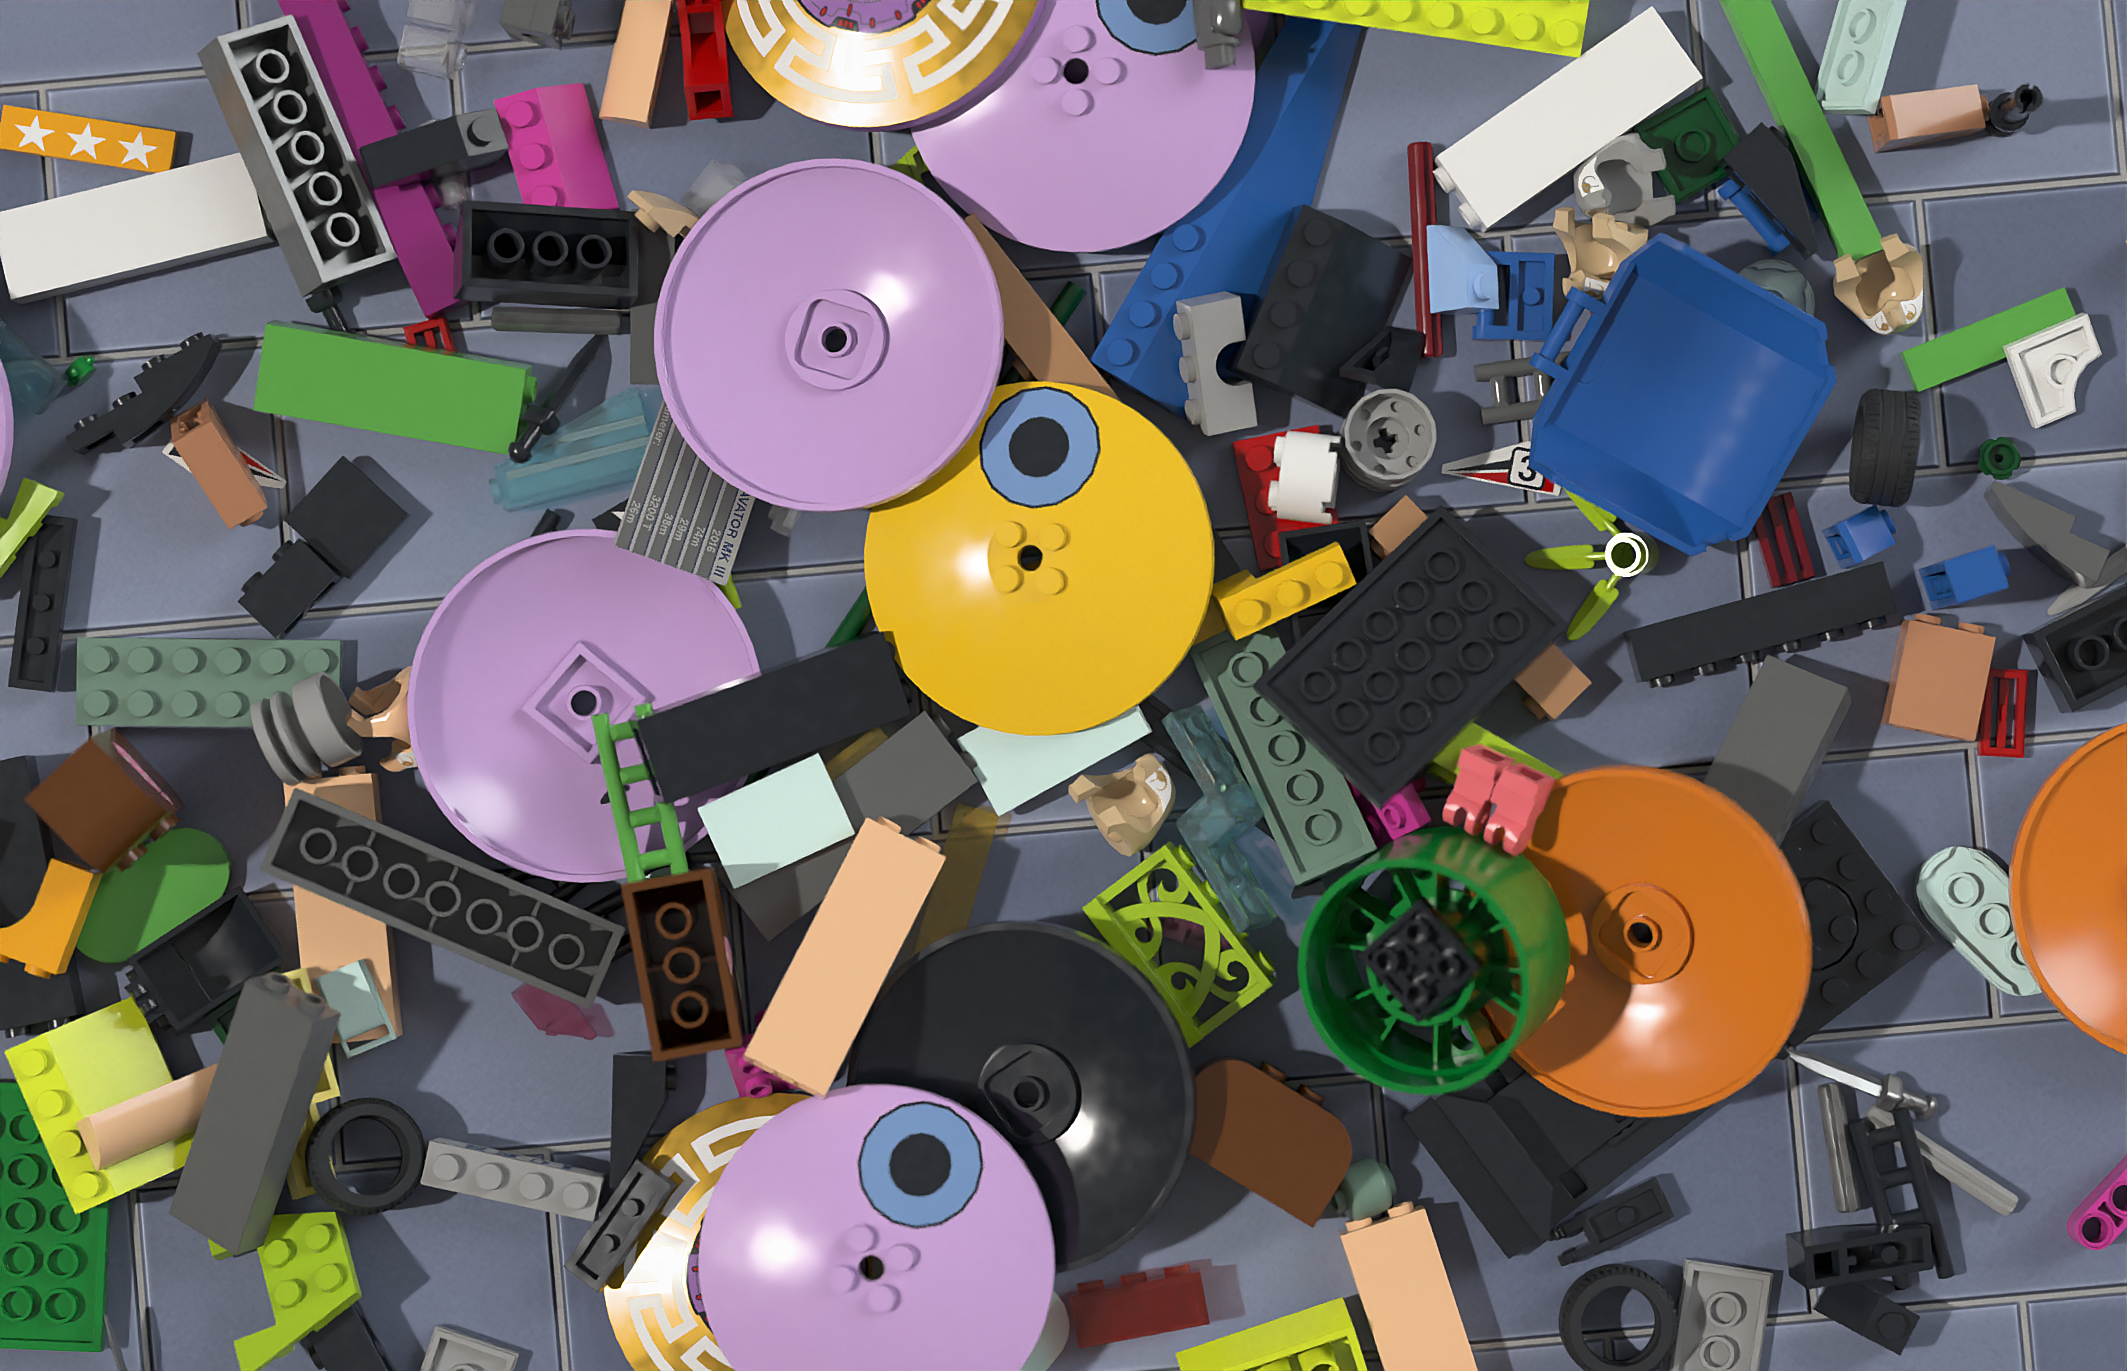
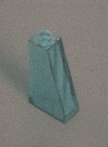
M637 386L627 388L557 429L554 434L540 439L530 452L532 459L529 462L517 464L508 458L494 466L496 478L489 479V484L495 505L502 504L503 509L510 513L635 481L651 436L641 390Z

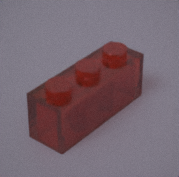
M1183 1262L1163 1267L1164 1274L1147 1277L1146 1270L1120 1275L1121 1282L1104 1285L1102 1278L1077 1283L1078 1290L1070 1292V1301L1079 1349L1210 1324L1199 1267L1190 1269L1189 1262Z

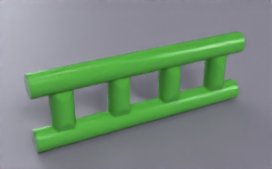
M651 702L634 706L636 716L653 710ZM608 712L592 715V725L628 882L645 879L644 871L668 865H670L672 874L689 871L674 802L667 805L656 802L655 806L630 811L625 785L649 779L643 763L620 768L615 742L634 738L629 721L611 725ZM660 822L666 848L640 854L634 828Z

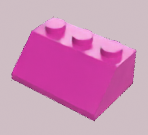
M583 83L534 88L493 100L509 147L508 152L523 204L605 210L620 209Z

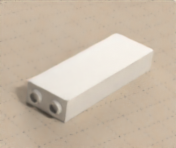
M1651 6L1585 52L1580 58L1575 59L1439 154L1434 160V165L1437 169L1433 171V174L1446 193L1453 190L1462 203L1458 210L1465 222L1472 229L1478 226L1484 234L1577 169L1584 161L1609 142L1627 134L1634 127L1640 125L1696 86L1703 77L1656 10Z
M240 153L0 212V257L10 298L19 304L275 242L272 232L273 228Z

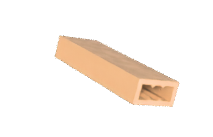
M365 766L339 768L338 777L322 778L321 771L319 775L313 778L306 776L302 783L293 787L283 782L286 806L296 787L383 824L378 774H366ZM293 884L301 968L306 967L312 993L322 997L315 982L316 978L358 960L365 959L397 1037L403 1035L393 927ZM384 1024L348 1039L346 1042L379 1039L390 1033L387 1025ZM336 1031L331 1044L341 1043Z
M879 816L876 821L866 817L744 1054L745 1061L824 1100L946 859L945 856L939 854L941 848L935 843L922 837H917L913 841L899 834L901 831L900 826Z
M1407 1201L1387 1209L1388 1216L1373 1221L1369 1217L1361 1221L1349 1220L1345 1222L1347 1229L1338 1233L1383 1371H1478L1425 1208L1422 1205L1414 1207L1412 1201Z

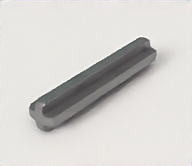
M496 306L492 309L491 326L496 331L618 335L621 330V314L616 310Z
M1825 1083L1818 1086L1817 1092L1836 1210L1840 1213L1856 1212L1860 1210L1861 1202L1843 1088L1840 1083Z

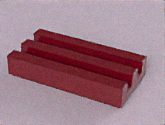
M1788 492L1770 497L1765 508H1767L1785 569V576L1779 577L1762 515L1759 516L1753 528L1770 588L1813 577L1815 573L1792 493ZM1779 504H1783L1802 570L1796 572L1777 508Z

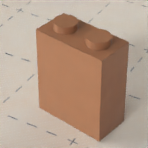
M1915 614L1914 620L1901 621L1881 724L1965 742L1975 741L1996 637L1984 635L1985 627L1968 623H1958L1957 629L1940 626L1941 618L1930 615Z

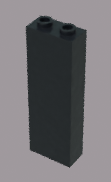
M870 631L628 719L656 802L664 805L670 804L911 715L908 704L912 703V695L905 679H899L894 665V662H896L894 659L895 647L892 643L886 641L883 631Z
M31 755L0 760V928H7L18 923L30 912L37 899L51 859L55 858L49 825L24 800L41 784L36 758ZM74 951L66 973H51L49 979L24 971L26 963L10 958L8 963L0 962V1031L4 1030L5 1039L32 1033L31 1024L47 1021L48 1029L50 1030L73 1022L74 1015L86 1013Z

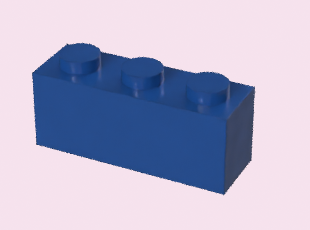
M1995 545L1918 569L1932 610L1957 605L2008 588L2006 578L2011 576L2010 567L2004 553H1997Z

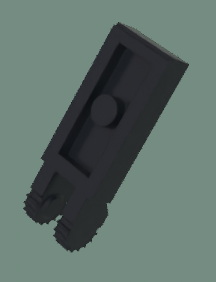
M1653 1175L1575 1213L1576 1217L1550 1228L1548 1240H1560L1582 1228L1588 1242L1568 1248L1557 1256L1560 1265L1565 1266L1592 1253L1597 1255L1675 1216L1656 1177Z

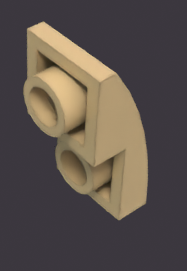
M632 190L627 196L639 208L635 216L652 232L661 227L673 238L677 233L686 238L700 219V217L682 204L656 193Z

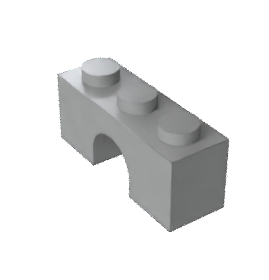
M1223 291L1176 301L1178 314H1175L1173 317V326L1177 338L1182 343L1183 357L1179 359V369L1181 377L1188 387L1189 400L1185 402V413L1189 424L1193 426L1194 430L1207 436L1257 426L1252 383L1239 377L1220 379L1216 371V359L1220 351L1230 343L1246 340L1240 296Z

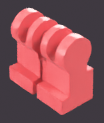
M1481 743L1462 749L1457 764L1460 770L1454 789L1445 804L1443 821L1456 827L1467 816L1465 831L1473 836L1478 835L1487 823L1484 840L1492 845H1496L1506 833L1503 844L1504 851L1515 856L1519 855L1527 846L1532 836L1538 814L1543 812L1556 779L1523 763L1513 765L1514 759ZM1492 803H1494L1497 805V807L1495 809V812L1490 817L1492 811Z

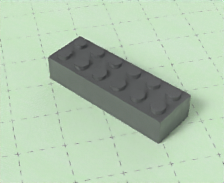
M293 14L217 36L198 52L197 55L302 297L376 273L398 258Z

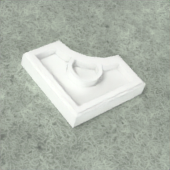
M2080 313L2002 346L2032 427H2041L2076 412L2074 392L2078 377L2087 364L2102 355L2090 319L2086 313Z

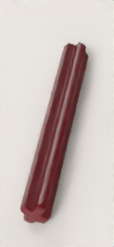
M1422 141L1411 143L1407 147L1416 332L1423 333L1425 337L1420 358L1433 359L1443 355L1442 314L1430 313L1426 227L1437 225L1435 176L1433 174L1434 152L1432 143Z

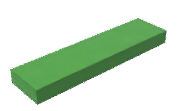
M2063 287L1900 353L1915 393H1919L2006 358L2002 346L2076 316L2066 289Z

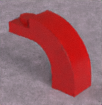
M676 0L683 51L684 90L689 120L733 117L730 59L727 33L724 28L722 0Z

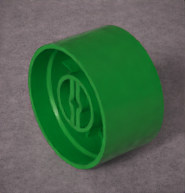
M1459 827L1427 828L1409 833L1389 843L1339 879L1322 895L1314 906L1303 930L1299 947L1298 975L1301 995L1311 1022L1321 1039L1345 1065L1365 1079L1379 1086L1408 1094L1431 1095L1459 1090L1481 1080L1496 1069L1533 1035L1554 1011L1561 998L1569 971L1570 940L1566 920L1555 893L1540 871L1521 853L1515 856L1504 851L1503 841L1492 845L1484 840V833L1480 832L1478 835L1473 836L1467 833L1465 828ZM1385 868L1389 869L1404 898L1393 909L1389 908L1382 898L1371 895L1361 888L1365 879L1372 872ZM1449 877L1464 884L1474 891L1476 895L1473 896L1463 890L1449 887ZM1425 896L1485 964L1466 981L1463 993L1451 994L1425 1019L1418 1023L1368 966L1367 975L1370 985L1364 986L1358 973L1352 950L1364 951L1412 905ZM1361 912L1374 920V925L1366 923L1362 918ZM1504 927L1511 937L1518 957L1509 956ZM1491 1000H1494L1518 1017L1510 1037L1499 1044L1496 1043L1491 1033L1488 1019L1479 1010ZM1404 1021L1419 1026L1434 1025L1433 1044L1399 1027L1400 1023ZM1462 1025H1465L1473 1041L1464 1036L1461 1028Z

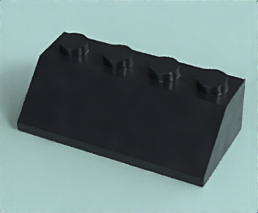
M462 200L454 250L453 299L628 310L638 297V218L635 216L636 212Z

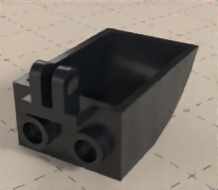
M1365 519L1278 533L1281 567L1337 542L1356 581V585L1288 616L1293 646L1373 570Z
M239 885L127 958L128 965L132 970L125 974L130 984L124 988L148 1024L156 1020L163 1032L172 1028L176 1036H178L242 992L245 980L266 975L289 959V957Z

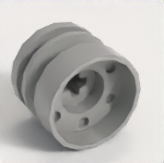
M1398 389L1374 391L1362 397L1342 423L1338 434L1342 439L1341 448L1337 447V459H1340V465L1345 475L1358 486L1374 492L1395 491L1409 484L1431 458L1437 441L1435 421L1428 407L1413 394ZM1379 435H1382L1385 442L1392 441L1393 443L1387 454H1385L1382 447L1375 448L1374 446Z
M323 671L296 682L292 686V698L286 692L279 690L274 692L270 699L262 698L251 705V720L260 747L275 773L286 785L293 787L302 783L306 776L313 778L319 775L322 771L321 759L328 766L336 767L360 756L363 752L361 736L347 726L345 722V716L351 710V707L336 682Z

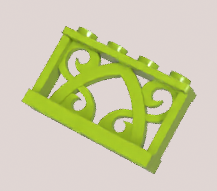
M1168 841L1089 901L1082 909L1109 945L1132 962L1154 984L1175 1015L1190 1049L1207 1034L1272 987L1277 981L1273 975L1277 969L1263 950L1260 949L1256 952L1246 940L1250 934L1242 921L1235 914L1229 917L1219 903L1223 901V898L1216 887L1208 879L1204 882L1200 880L1192 869L1196 866V863L1186 848L1181 844L1175 847L1171 841ZM1160 868L1174 872L1179 882L1177 890L1168 891L1165 889L1162 880L1158 886V897L1160 900L1152 901L1148 892L1150 874ZM1137 880L1138 892L1142 902L1115 910L1109 901ZM1189 891L1200 906L1183 902L1187 898ZM1149 917L1153 927V939L1149 942H1142L1136 937V930L1139 927L1148 929L1143 918ZM1160 917L1185 919L1204 926L1205 954L1201 971L1189 963L1179 961L1157 966L1152 958L1158 952L1163 939V926ZM1221 933L1233 949L1221 952ZM1232 961L1241 962L1249 972V982L1240 991L1225 990L1214 982L1216 974L1225 980L1237 978L1228 970V965ZM1176 972H1184L1195 978L1197 983L1194 986L1186 978L1185 988L1177 989L1172 983V976ZM1209 992L1229 1002L1203 1023L1195 1015Z

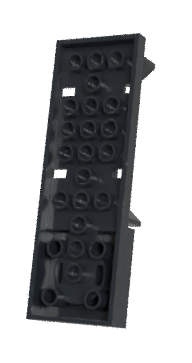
M1829 800L1818 801L1794 819L1779 847L1780 852L1795 876L1804 900L1811 936V971L1801 1013L1791 1034L1771 1061L1788 1058L1791 1055L1787 1050L1788 1048H1796L1935 943V940ZM1651 928L1639 936L1637 940L1642 943H1651L1653 940ZM1509 1056L1497 1067L1509 1084L1496 1094H1494L1482 1078L1456 1091L1428 1095L1401 1117L1505 1256L1510 1259L1535 1239H1539L1542 1243L1547 1240L1551 1227L1716 1103L1691 1112L1664 1117L1616 1115L1595 1110L1556 1093L1531 1076ZM1571 1168H1573L1585 1184V1187L1573 1196L1570 1195L1558 1179Z

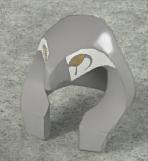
M1630 133L1617 137L1584 161L1574 172L1575 200L1583 215L1591 219L1592 216L1598 213H1605L1615 216V221L1651 226L1676 213L1674 195L1654 197L1651 172L1666 168L1667 164L1662 148L1650 149L1641 140L1639 133Z

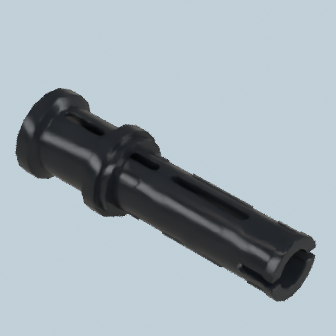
M2026 83L2018 87L2013 93L2006 92L1992 100L1988 104L1989 120L1985 121L1986 127L1984 129L1990 135L1999 138L2010 136L2026 124L2029 114L2036 111L2043 102V95L2038 86L2033 85L2029 89L2030 84Z

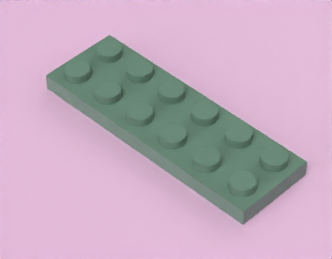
M1273 624L1239 640H1236L1226 630L1191 646L1188 651L1296 887L1305 885L1377 852L1376 845L1344 776L1253 690V684L1286 653Z
M77 638L76 725L253 727L251 705L255 701L262 698L270 699L272 694L279 690L286 692L292 698V686L296 682L317 672L323 671L327 673L342 691L343 641Z

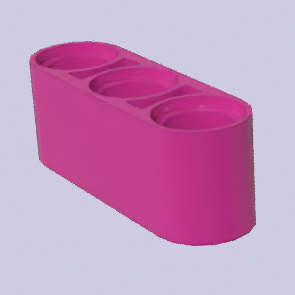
M2127 1155L2069 1216L2066 1226L2067 1232L2072 1241L2091 1250L2105 1249L2127 1227V1204L2121 1208H2116L2112 1200L2113 1192L2117 1187L2121 1185L2127 1186ZM2096 1217L2100 1223V1231L2095 1238L2086 1240L2082 1234V1226L2087 1219Z

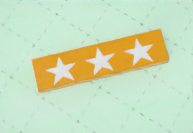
M3 105L0 122V150L150 174L173 169L179 136L174 131Z

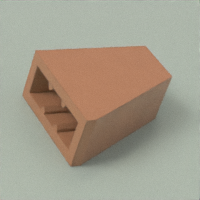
M1977 84L1881 97L1875 114H1867L1874 153L1978 134L1986 127L1985 121L1989 120L1987 98L1985 95H1979Z
M209 398L203 399L171 418L172 444L228 529L230 530L239 524L241 527H246L257 521L263 515L262 510L267 508L265 493Z

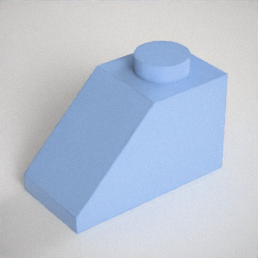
M1426 226L1430 313L1465 315L1499 309L1498 276L1495 262L1464 227Z

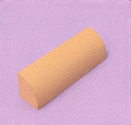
M623 0L599 119L647 129L651 128L676 0Z
M218 1063L76 1122L96 1172L196 1131Z

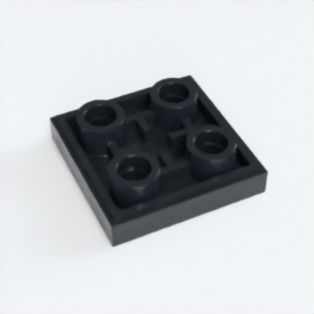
M342 456L284 521L346 578L351 580L410 515L348 458Z
M1425 896L1412 905L1358 955L1418 1023L1425 1019L1485 964Z

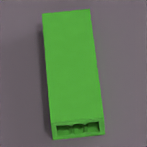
M273 320L265 325L253 410L508 455V445L511 442H516L528 425L524 419V413L526 412L527 402L534 403L538 378L531 376L533 365Z

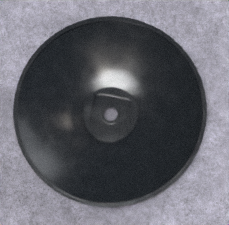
M1007 920L984 923L948 935L920 950L902 964L879 990L854 1039L848 1065L846 1086L892 1084L909 1086L935 1093L974 1112L1010 1143L1026 1164L1044 1199L1051 1222L1055 1246V1274L1076 1270L1094 1263L1118 1250L1139 1234L1155 1218L1170 1198L1181 1178L1194 1138L1197 1116V1089L1194 1067L1181 1027L1168 1003L1154 984L1118 951L1082 932L1052 923L1032 920ZM1022 1082H1031L1036 1085L1040 1094L1037 1104L1027 1105L1020 1100L1018 1088Z

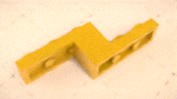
M1334 542L1257 579L1245 569L1213 584L1205 618L1192 646L1225 630H1228L1236 640H1239L1356 585L1340 545Z

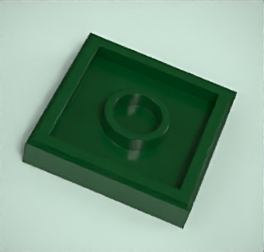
M1709 85L1631 130L1632 133H1639L1641 140L1650 149L1662 148L1667 166L1665 169L1655 172L1668 195H1674L1675 205L1725 178L1727 174L1717 163L1741 141Z

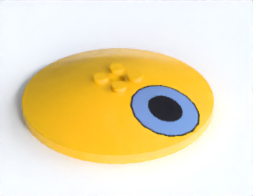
M1047 381L1020 382L995 387L988 408L976 430L963 448L944 468L910 492L871 508L864 547V573L867 595L879 631L884 632L886 641H889L895 647V661L923 693L941 707L981 727L1025 736H1050L1085 730L1121 716L1156 692L1174 673L1195 641L1207 612L1214 576V540L1207 505L1194 474L1173 443L1152 422L1117 399L1091 389ZM1030 545L1038 547L1043 555L1042 564L1035 571L1026 570L1020 561L1022 551Z

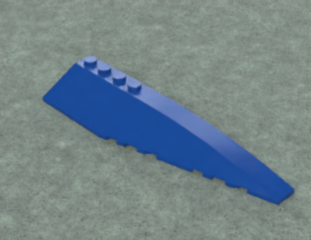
M1294 15L1289 16L1255 74L1254 102L1250 121L1234 161L1217 187L1185 218L1166 229L1090 359V362L1098 372L1189 423L1185 413V402L1189 400L1187 383L1183 381L1179 369V359L1183 357L1182 343L1177 338L1173 326V317L1175 314H1178L1176 301L1223 291L1240 296L1245 325L1292 208L1302 204L1311 207L1362 25ZM1237 342L1226 345L1217 356L1216 371L1220 379L1232 378L1236 374L1226 368Z

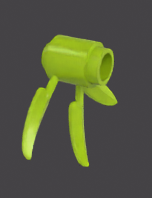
M1564 489L1581 512L1600 532L1608 529L1614 536L1609 541L1605 552H1594V547L1589 544L1569 545L1537 550L1529 553L1524 559L1526 564L1531 567L1554 570L1590 569L1595 565L1594 560H1606L1608 567L1614 572L1609 581L1602 579L1597 583L1572 619L1566 636L1568 640L1573 641L1585 635L1611 607L1619 595V590L1614 586L1621 577L1644 575L1656 566L1659 558V549L1657 543L1650 535L1643 532L1622 533L1613 524L1617 520V516ZM1633 548L1636 551V560L1632 557Z

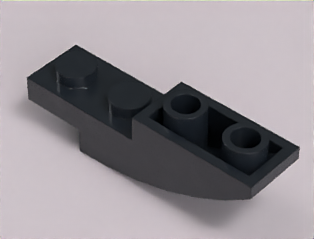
M200 332L182 341L179 344L181 350L166 358L162 354L145 362L141 366L143 372L134 377L142 391L141 394L137 395L135 391L129 392L116 399L112 403L114 409L101 417L97 413L91 414L74 424L76 431L66 436L74 452L86 455L115 437L118 438L121 445L131 449L166 424L201 386L221 350L222 344L220 340L210 333L204 336Z

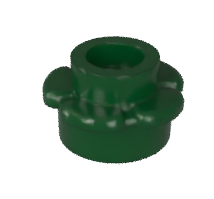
M1998 437L1997 440L1988 439L1979 448V469L1985 475H1992L1995 480H2005L2011 477L2012 471L2017 470L2020 466L2021 454L2016 448L2015 443L2009 438ZM1997 454H2000L2003 457V460L2000 463L1996 462L1995 456Z

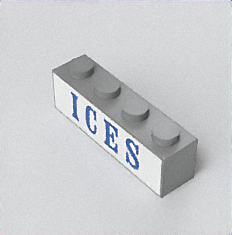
M436 1137L429 1142L420 1184L594 1222L600 1214L608 1174Z

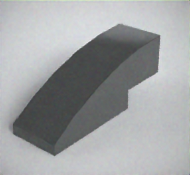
M1994 481L1986 488L1983 497L1997 518L2033 556L2059 575L2085 589H2088L2097 582L2110 550L2070 533L2076 516L1998 481Z

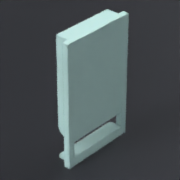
M365 959L358 960L315 979L320 994L326 1001V1005L341 1013L336 1032L347 1059L397 1038ZM381 1025H387L390 1034L349 1050L346 1040Z

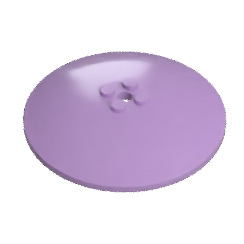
M568 529L548 532L505 547L483 560L448 592L434 611L424 629L410 671L407 717L411 745L419 771L438 807L470 842L488 855L515 869L552 880L603 882L627 877L610 802L607 804L600 803L601 798L607 792L591 716L608 712L611 725L627 722L628 719L636 716L635 705L651 702L654 710L760 672L754 647L743 622L732 604L712 581L614 546L618 531ZM582 690L590 691L596 697L595 709L587 715H579L571 707L572 697ZM635 738L615 742L620 768L643 763ZM748 775L674 802L685 851L708 833L697 808L741 789ZM649 780L625 785L629 789L626 794L630 811L656 805ZM660 822L634 828L640 854L666 848Z

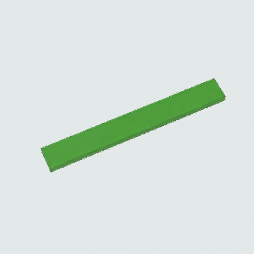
M1719 0L1779 131L1789 142L1787 148L1793 156L1794 163L1838 257L1850 253L1855 263L1884 250L1880 242L1882 237L1771 0Z

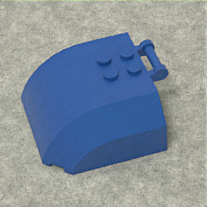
M1660 232L1620 263L1600 300L1572 286L1566 295L1569 301L1539 354L1534 352L1528 364L1555 378L1533 418L1528 466L1558 486L1692 557L1706 552L1707 546L1727 539L1734 542L1748 537L1837 380L1834 366L1829 364L1825 340H1828L1825 323L1690 246ZM1583 310L1591 311L1592 315L1563 366L1554 363Z

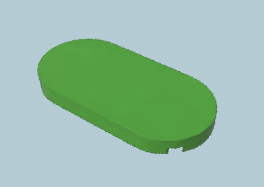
M178 828L169 831L156 842L153 840L144 847L148 851L123 873L116 868L108 874H103L76 943L77 948L89 958L102 963L125 962L127 958L224 896L229 887L231 875V860L224 845L215 836L193 828Z

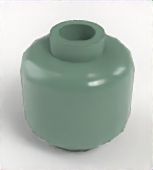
M1370 1157L1350 1163L1346 1175L1330 1200L1333 1209L1338 1214L1344 1212L1352 1221H1361L1386 1211L1392 1204V1196L1397 1192L1392 1173L1385 1163L1381 1162L1378 1164Z

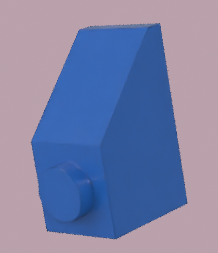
M1877 505L1869 506L1821 530L1841 569L1856 565L1895 544L1892 534L1896 533L1894 523L1887 511H1879Z

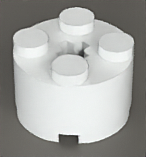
M1287 431L1286 437L1277 436L1274 463H1277V467H1281L1279 481L1271 480L1268 507H1271L1273 511H1277L1278 519L1331 525L1333 517L1331 514L1325 513L1326 507L1335 508L1340 459L1336 458L1337 452H1332L1333 447L1341 448L1342 439L1340 436Z

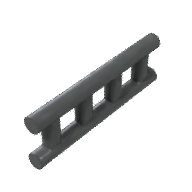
M1571 351L1560 352L1554 363L1563 366ZM1531 357L1474 365L1476 382L1490 380L1493 400L1492 407L1480 408L1482 425L1534 418L1552 385L1551 376L1528 364ZM1533 374L1537 400L1511 404L1507 378Z

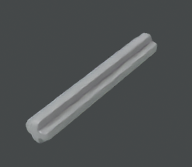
M1876 1104L1871 1105L1863 1116L1866 1119L1867 1127L1871 1130L1894 1125L1892 1114L1877 1108ZM1915 1130L1926 1166L2001 1215L2008 1216L2014 1210L2018 1202V1197ZM1900 1141L1893 1143L1894 1145L1902 1149Z

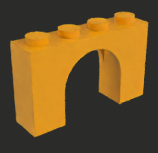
M52 858L37 899L30 912L18 923L7 928H0V962L8 963L10 958L26 963L24 971L46 979L50 978L51 973H66L103 874L63 858Z

